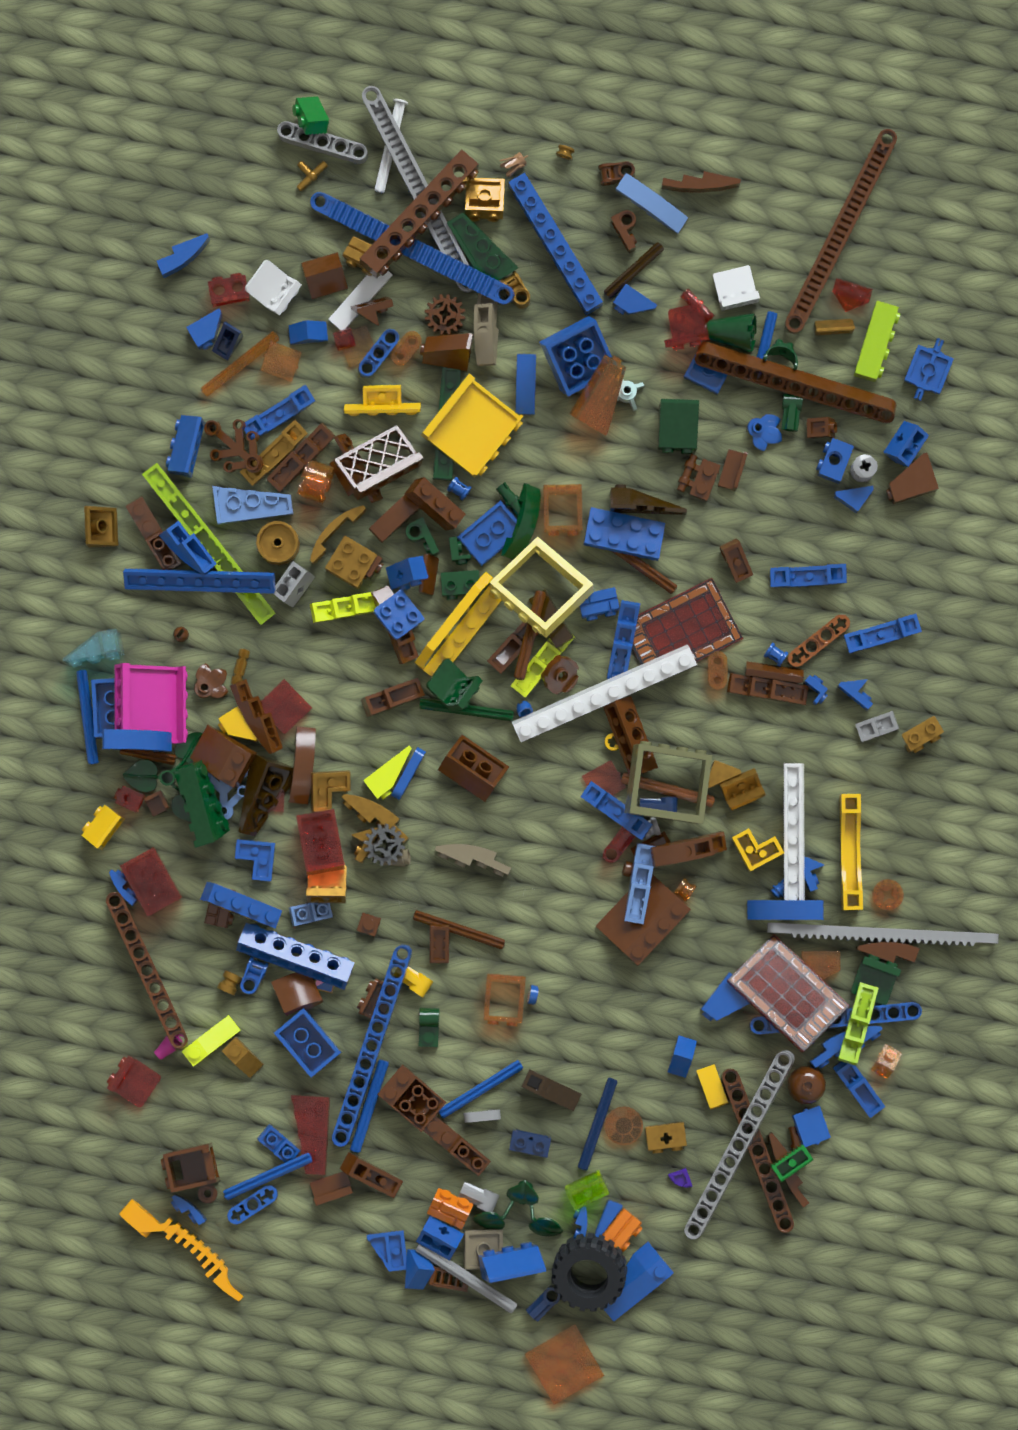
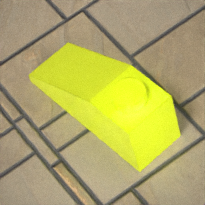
M410 746L406 747L363 780L377 799L382 798L384 800L392 794L390 790L394 788L412 751Z
M228 1015L181 1052L194 1067L241 1030Z

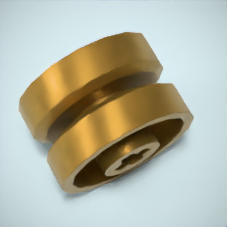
M269 522L260 529L257 535L256 544L258 551L264 560L272 565L281 566L288 564L295 559L299 552L300 542L298 535L292 526L285 522ZM279 539L281 544L279 546L274 545V543H277L276 540Z

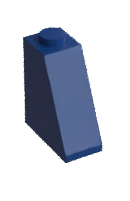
M728 972L701 1008L704 1011L702 1015L709 1021H712V1019L718 1021L752 1002L729 981V978L733 976L730 972Z

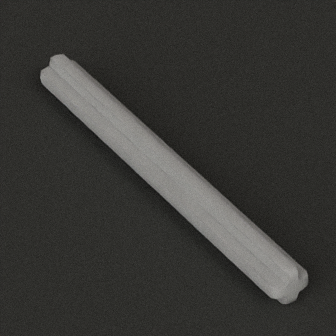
M420 1244L417 1246L416 1251L509 1313H513L516 1309L517 1303L461 1266Z

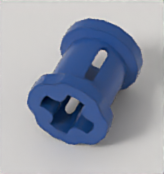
M455 477L447 491L453 492L463 501L472 487L466 486L458 480L459 478Z
M772 643L764 657L770 658L780 667L788 652H783L775 646V643Z

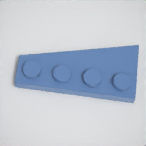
M212 486L218 525L293 515L292 498L289 494Z

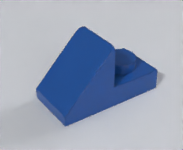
M867 679L840 682L837 687L867 711L873 703L870 702L871 697L865 692H858Z
M804 856L805 883L809 892L818 889L816 885L819 884L816 874H812L811 870L824 866V864Z

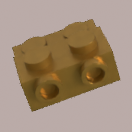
M475 178L472 181L469 180L466 183L465 214L474 222L480 219H488L490 222H497L499 219H503L504 179Z

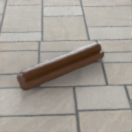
M119 750V753L122 755L174 765L176 761L175 755L164 752Z

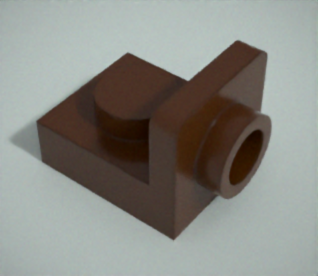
M830 417L807 419V438H835V433H837L835 419Z

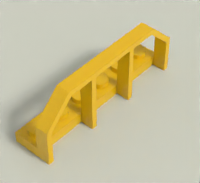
M487 572L472 586L415 661V665L432 677L444 659H450L454 663L502 600L500 598L496 599L494 594L490 592L489 585L470 609L472 602L493 580V577ZM466 612L467 614L465 615V617L462 619V621L458 624V626L449 636L448 633L450 632V630L458 622L461 616ZM443 639H445L446 641L444 642V644L440 647V649L436 652L433 658L425 666L433 652L440 645Z

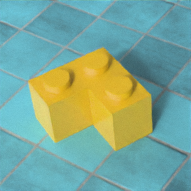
M749 828L731 838L749 872L784 854L775 836L758 845Z

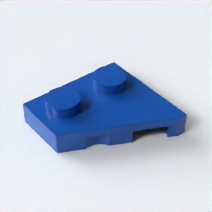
M404 1230L366 1235L389 1272L406 1270L407 1253Z

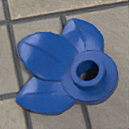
M766 414L761 419L754 418L749 421L747 430L752 436L753 444L757 449L765 451L767 443L776 444L782 441V435L776 428L780 422L779 417ZM756 424L760 426L759 431L755 430Z

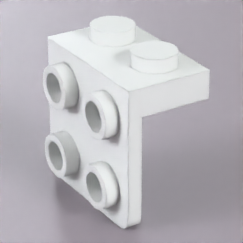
M264 260L245 286V291L267 309L280 315L287 309L291 299L297 295L302 284L287 276L269 260Z

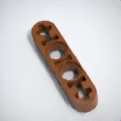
M841 614L829 621L790 652L787 658L789 665L797 668L806 663L849 628V618ZM837 619H844L846 621L844 624L845 628L841 626L838 629H836V631L839 632L836 635L834 630L831 627H829V625L832 624V626L834 627L838 624ZM823 630L831 632L832 637L830 640L826 641L821 638ZM814 642L817 646L816 651L808 652L806 644ZM802 647L804 653L809 657L805 658V655H803L799 659V664L797 662L793 663L791 661L793 659L792 655H799L802 652L799 649Z

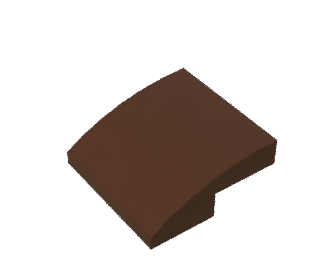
M295 972L271 982L286 1016L302 1008H305L307 1011L323 1003L313 978Z

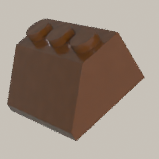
M461 735L445 756L438 771L486 802L509 766Z

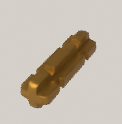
M239 650V659L236 661L231 684L243 680L242 676L245 673L246 659L249 658L250 654L249 650Z

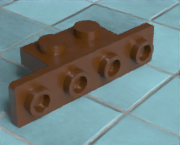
M345 433L334 437L343 454L354 449L352 440ZM345 459L341 461V464L346 468L352 469L353 461ZM333 461L329 463L347 495H353V489ZM355 462L354 469L365 472L364 464ZM352 475L355 484L363 481L364 476ZM380 489L367 495L371 503L383 499Z

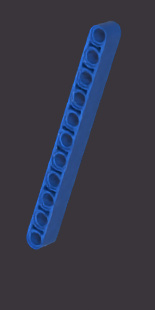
M399 945L393 952L332 1135V1141L337 1146H345L351 1139L412 957V949L408 945ZM401 948L408 952V956L405 959H401L398 956V950ZM393 967L401 969L402 975L400 977L393 976ZM388 985L394 986L396 990L394 995L386 993ZM381 1004L389 1006L388 1013L384 1014L380 1011L379 1007ZM374 1023H382L383 1031H375L373 1028ZM368 1041H375L377 1049L370 1050L367 1046ZM362 1059H368L371 1062V1067H362ZM357 1077L363 1078L365 1085L362 1087L357 1086L355 1079ZM350 1096H356L359 1103L352 1105L349 1102ZM344 1114L352 1116L353 1120L351 1123L344 1122ZM337 1133H345L346 1141H339Z

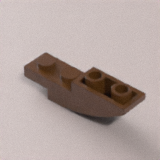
M141 496L125 505L163 570H171L181 564L177 555L159 536L163 531L143 497Z
M385 586L371 592V595L377 607L394 595L389 586ZM412 629L397 640L388 632L399 664H404L419 657L413 642L415 637Z
M718 831L691 839H682L662 844L650 849L653 866L657 867L712 856L714 853L726 851L727 847L724 831Z
M437 1116L423 1130L478 1176L491 1162Z

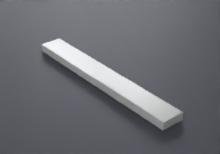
M803 763L784 764V900H805Z

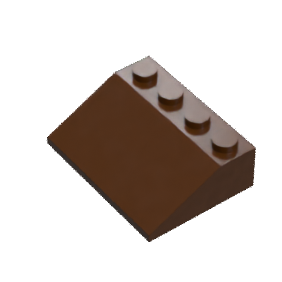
M653 874L644 924L624 921L628 898L627 892L596 925L637 966L691 910Z

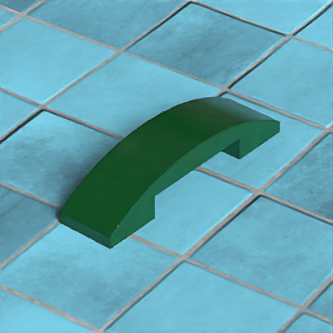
M527 483L523 484L518 500L522 502V506L512 537L506 538L501 556L514 560L528 546L539 516L541 503L540 489Z

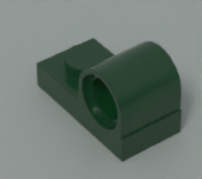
M423 517L407 526L406 535L411 542L416 543L425 539L423 546L427 554L431 553L432 556L440 554ZM412 528H418L421 531L418 537L410 535Z
M420 1008L419 1046L438 1047L440 1008Z

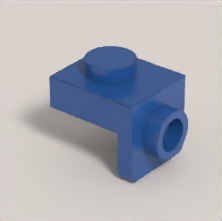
M809 675L804 683L818 693L812 704L816 705L818 702L822 704L828 696L825 693L828 689L822 685L823 681L819 677Z

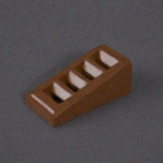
M433 1265L435 1271L430 1278L429 1285L467 1292L468 1285L463 1282V1286H459L460 1280L456 1278L455 1285L451 1284L453 1275L450 1273L448 1282L443 1283L445 1272H448L439 1266ZM438 1271L441 1272L440 1282L436 1281Z

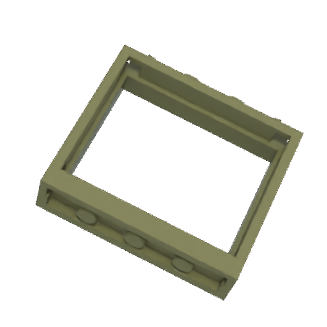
M640 741V744H634L624 813L692 824H703L712 755L706 754L707 751L695 749V752H688L686 747H677L676 750L670 749V745L658 744V747L651 746L652 742ZM644 751L702 760L695 815L636 806Z

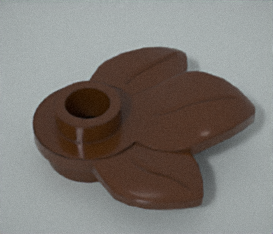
M206 663L201 665L196 672L197 682L194 686L196 695L200 698L211 696L217 699L224 697L228 693L227 688L223 686L227 676L226 670L214 669L211 671ZM205 685L207 690L203 691L201 686Z

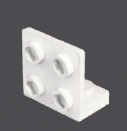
M749 265L713 274L721 311L759 302V293L755 289Z

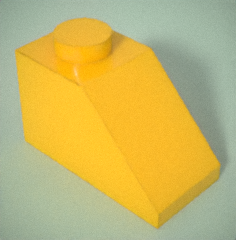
M238 706L218 718L221 722L218 726L224 734L228 733V735L258 741Z

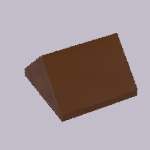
M338 252L301 263L312 300L348 289Z

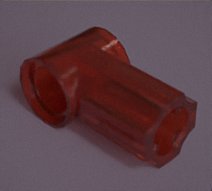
M622 827L604 849L603 859L607 863H615L635 836ZM607 850H615L617 857L614 860H609L606 857Z

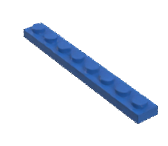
M124 569L123 571L125 589L273 594L276 591L275 573L207 571L202 575L192 570Z

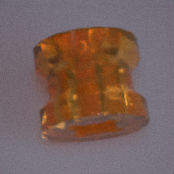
M683 878L674 894L682 896L686 902L697 886L688 883V880Z

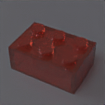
M334 809L296 816L307 876L345 869Z
M155 847L120 865L148 917L183 899Z

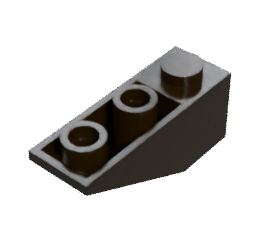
M529 1069L521 1086L574 1111L582 1095Z

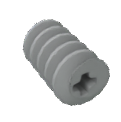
M870 455L858 456L851 465V476L857 482H868L877 471V461Z

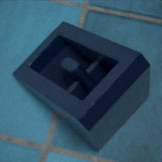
M224 322L212 352L228 361L243 338L242 331Z

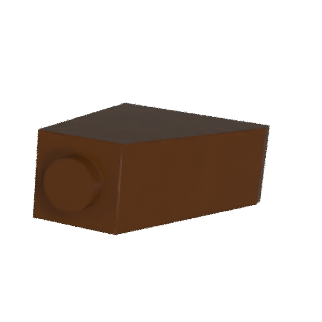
M465 333L427 337L425 344H421L420 355H423L422 363L467 371L473 334Z
M927 452L923 453L887 486L886 495L889 501L892 500L893 504L929 494L939 489Z

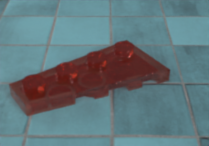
M291 1095L302 1155L310 1153L313 1160L312 1163L304 1166L305 1174L326 1175L330 1097Z

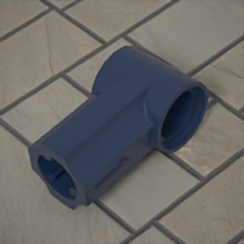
M677 798L640 799V807L677 812Z
M554 1285L548 1286L526 1309L528 1314L537 1322L560 1300L561 1294H557L558 1297L555 1300H550L547 1297L548 1291H555Z

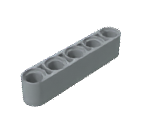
M284 121L278 126V135L283 142L356 164H362L368 158L367 149L361 143L328 133L308 134L310 136L309 139L302 141L299 138L305 132L298 124ZM285 128H289L292 130L291 133L287 136H284L281 133L282 130ZM325 139L328 143L326 146L321 147L318 145V141ZM342 144L346 146V149L343 152H338L336 147ZM357 150H362L364 155L358 158L354 156V153Z

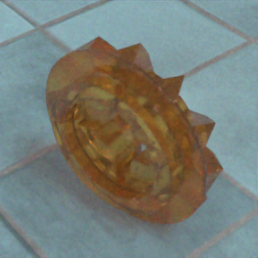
M890 879L882 880L876 884L872 893L876 905L884 910L897 908L904 896L900 884ZM893 888L891 895L895 900L888 898L883 902L885 895L881 889L889 891Z

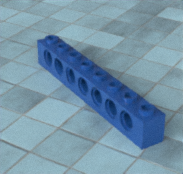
M523 173L509 181L508 187L585 315L587 316L602 307V299L527 175Z

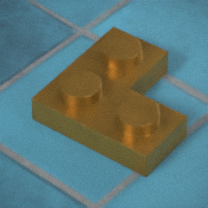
M349 770L311 772V810L313 812L332 811V792L350 791Z

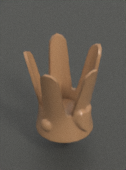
M518 152L513 157L499 160H508L502 163L501 167L510 168L514 166L507 172L506 176L511 177L518 169L526 166L525 158L528 155L523 157Z

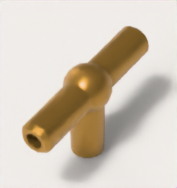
M300 161L297 166L306 177L297 185V188L303 191L328 167L327 163L322 161L312 171L303 161Z

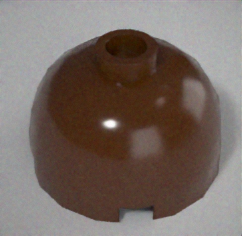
M802 1066L796 1068L790 1074L787 1080V1088L790 1096L795 1101L801 1104H812L823 1096L826 1090V1081L818 1069L812 1066Z

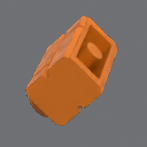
M438 1188L427 1214L462 1230L473 1207V1203H470L466 1198H460L451 1194L448 1190Z
M623 1207L603 1233L604 1239L606 1241L611 1239L615 1242L614 1247L619 1246L622 1252H624L630 1245L628 1240L631 1236L636 1237L642 1230L640 1226L642 1222Z

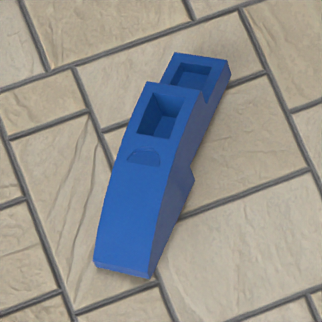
M868 1026L864 1042L868 1039L873 1041L881 1035L879 1031L883 1028L881 1026ZM845 1031L821 1043L825 1050L810 1061L814 1068L819 1066L821 1069L829 1063L828 1059L833 1055L835 1057L839 1056Z

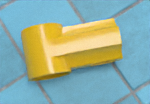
M408 966L403 983L423 998L433 984V981ZM399 967L393 974V976L400 977L402 975V971Z

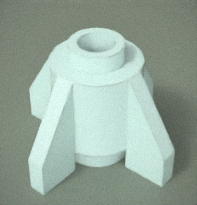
M620 375L617 376L616 379L619 386L617 394L609 399L610 404L621 400L622 402L629 403L633 411H636L637 406L634 399L637 390L644 387L643 382L634 384L631 381H624ZM624 389L631 390V392L625 393Z

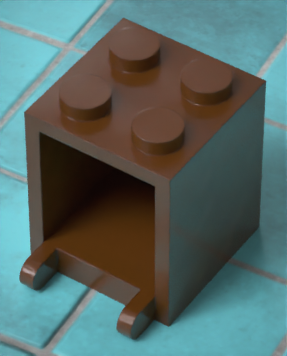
M212 1142L163 1154L161 1165L162 1169L167 1171L168 1177L165 1178L167 1189H171V1193L220 1181ZM180 1160L184 1179L176 1180L172 1161Z

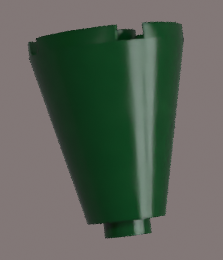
M750 313L709 320L708 324L704 325V335H707L708 340L753 352L756 342L754 335L757 333L755 314Z

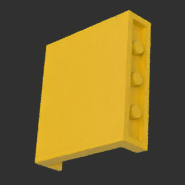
M469 373L422 432L421 436L475 478L477 474L481 476L488 468L485 465L488 460L493 461L500 453L497 451L501 444L505 446L511 439L509 436L511 431L514 430L516 432L523 423L520 421L523 415L519 416L477 383L474 380L475 377Z

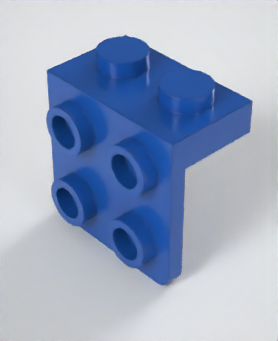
M402 589L377 606L373 611L395 640L401 638L411 629H415L425 620L421 612Z

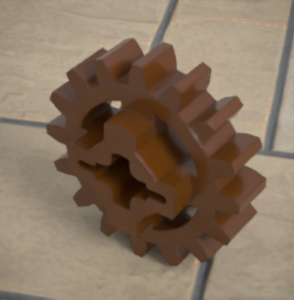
M440 294L439 300L433 297L434 303H427L430 309L425 310V314L429 315L425 317V321H430L428 328L434 327L433 333L439 330L441 336L444 332L451 335L452 330L457 333V326L463 327L460 321L466 319L465 316L461 315L465 313V309H460L463 305L462 302L456 303L457 297L451 300L450 294H447L446 298H443L442 294ZM443 303V306H441L439 309L435 308L439 304ZM450 305H453L458 313L452 311ZM447 308L449 316L446 317L443 323V318L441 314H444V311ZM432 317L439 320L440 326L434 322ZM450 322H455L453 325L447 327V324H449Z

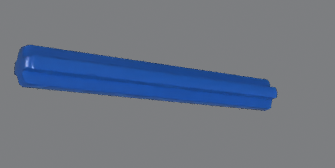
M79 670L76 674L88 764L92 765L97 764L99 761L96 738H94L88 675L86 670Z
M378 1061L350 1148L353 1152L359 1153L361 1151L378 1098L377 1094L380 1092L389 1064L387 1061Z
M519 1060L513 1062L446 1104L439 1111L440 1116L446 1118L523 1069L522 1064Z
M310 1153L301 1155L224 1190V1196L227 1200L232 1199L312 1163V1157Z

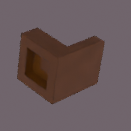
M161 790L143 798L153 817L171 809Z

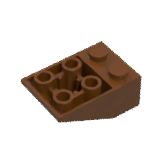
M402 1065L377 1094L420 1132L426 1128L447 1103L405 1065Z

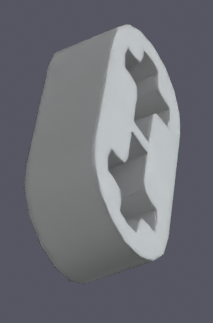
M500 1109L464 1113V1123L501 1119Z

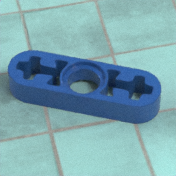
M417 747L393 790L392 797L398 800L401 799L426 751Z
M272 1185L264 1186L232 1207L227 1214L228 1220L232 1224L242 1223L274 1202L278 1197L277 1189ZM266 1189L269 1191L273 1190V1199L267 1197L263 1200L266 1204L262 1205L260 1198L256 1195L260 1194V1197L266 1194ZM250 1199H255L258 1202L256 1210L248 1208L247 1203ZM243 1204L244 1209L249 1213V1215L246 1216L244 1212L240 1215V1220H237L236 1218L232 1219V1211L235 1210L236 1212H239L243 1209L240 1207V1205Z

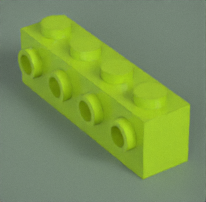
M876 301L853 376L876 382L877 378L882 377L884 367H881L883 360H887L890 349L886 348L888 341L892 342L895 334L892 328L894 324H898L901 314L898 313L899 307Z

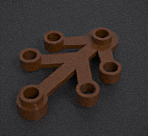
M236 419L233 422L236 442L221 430L219 422L214 420L206 422L204 426L206 434L217 436L231 448L227 450L214 449L210 453V458L214 461H220L222 458L240 456L245 461L235 463L227 461L224 463V470L233 473L239 469H247L251 473H258L264 465L262 457L257 454L259 434L255 431L247 433L246 439L249 441V453L245 451L243 430L246 427V423L240 419ZM241 422V427L238 429L237 424ZM216 425V431L213 432L212 428ZM252 434H255L254 440H251ZM218 452L219 456L215 459L214 454ZM256 460L257 465L253 467V462ZM229 464H232L231 470H228Z

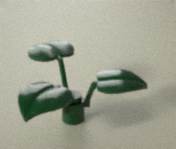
M190 733L187 736L186 743L176 745L175 754L183 760L172 770H165L160 775H157V766L152 761L140 760L125 771L123 777L133 788L142 792L154 790L157 787L156 779H160L163 785H171L172 788H175L180 793L179 787L175 784L177 780L174 771L180 768L186 761L188 764L194 762L190 759V756L202 733ZM176 795L171 804L173 813L178 818L191 822L190 815L185 813L184 810L185 797Z
M526 1180L520 1181L518 1185L507 1190L506 1195L511 1202L502 1216L495 1212H483L472 1217L475 1223L485 1229H503L505 1227L503 1220H505L514 1202H518L519 1204L530 1206L532 1222L529 1223V1229L540 1236H556L563 1232L561 1226L555 1220L545 1217L535 1218L533 1205L538 1203L539 1197L533 1189V1184Z

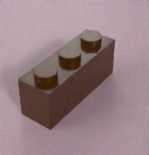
M425 477L414 480L404 494L445 531L456 529L466 515Z

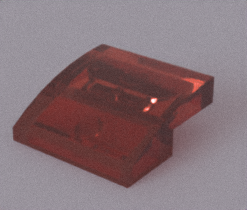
M285 679L260 701L264 713L271 712L275 725L284 734L312 709Z

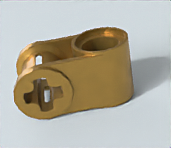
M513 271L512 275L506 279L499 280L514 290L515 296L512 302L517 308L524 309L529 306V291L516 271ZM503 289L505 293L509 296V291L507 289ZM525 295L527 299L524 302H519L517 297Z

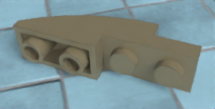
M478 293L477 304L474 305L476 362L478 366L496 365L499 329L496 327L498 302Z
M448 844L436 846L435 851L438 852L437 856L446 860L449 857L455 859V864L463 868L466 865L471 866L472 861L475 860V865L484 869L489 866L494 869L493 873L502 877L504 874L509 875L511 867L494 860L497 855L496 852L482 847L467 844Z

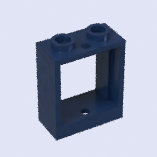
M513 1129L509 1150L547 1158L551 1136Z

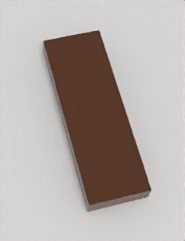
M747 661L745 675L803 683L804 670Z

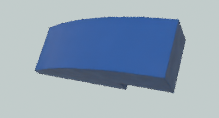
M206 233L172 246L173 255L157 260L163 278L178 272L192 262L209 243L208 234Z
M517 354L516 414L535 415L536 354Z
M179 521L159 535L181 560L202 575L217 564L193 533L190 536Z
M841 1061L833 1067V1070L869 1118L885 1108L883 1102L855 1065Z

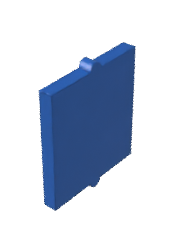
M820 1106L811 1109L806 1108L803 1112L792 1115L801 1144L805 1147L813 1144L818 1145L821 1141L831 1138Z

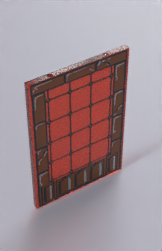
M710 578L638 614L632 649L640 665L688 645L695 661L698 662L742 640L743 637L714 580Z
M775 934L762 944L727 980L740 995L802 1053L814 1044L850 1007L843 998Z

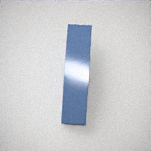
M627 173L615 189L630 199L633 204L646 211V214L677 234L688 219L686 215Z
M637 843L624 921L644 924L654 868L650 849L655 847L653 845Z

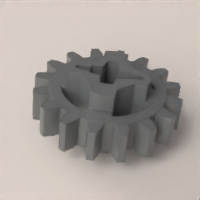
M386 823L384 828L377 824L376 830L371 827L372 833L365 834L368 840L363 841L364 844H367V847L363 848V850L369 851L367 858L373 857V863L379 860L381 866H383L384 861L391 865L392 859L397 862L396 856L403 855L400 849H405V846L401 845V842L405 841V839L399 838L401 831L395 832V826L389 829V825ZM385 832L391 833L395 838H387ZM377 835L378 838L375 843H372L373 838ZM382 840L390 842L386 845V849L378 847L382 844ZM396 846L395 851L391 854L392 848ZM373 851L382 852L383 857L377 856Z

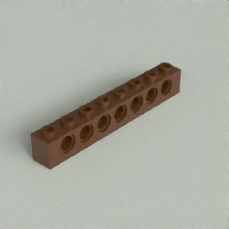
M461 149L360 257V265L375 278H378L380 275L384 276L390 269L389 265L401 258L402 251L414 244V238L418 234L422 235L427 230L428 223L431 220L435 221L440 216V211L443 207L447 208L453 202V197L457 193L460 194L466 188L465 184L469 180L472 181L479 173V163ZM460 171L464 175L462 177H456L454 173ZM443 185H449L451 189L448 191H444L441 187ZM434 198L437 199L439 202L433 205L430 204L428 201ZM418 212H423L426 214V216L424 218H418L416 214ZM405 226H411L413 230L410 232H406L403 230V228ZM393 239H397L400 241V244L392 245L390 242ZM380 253L387 254L385 259H380L377 256Z

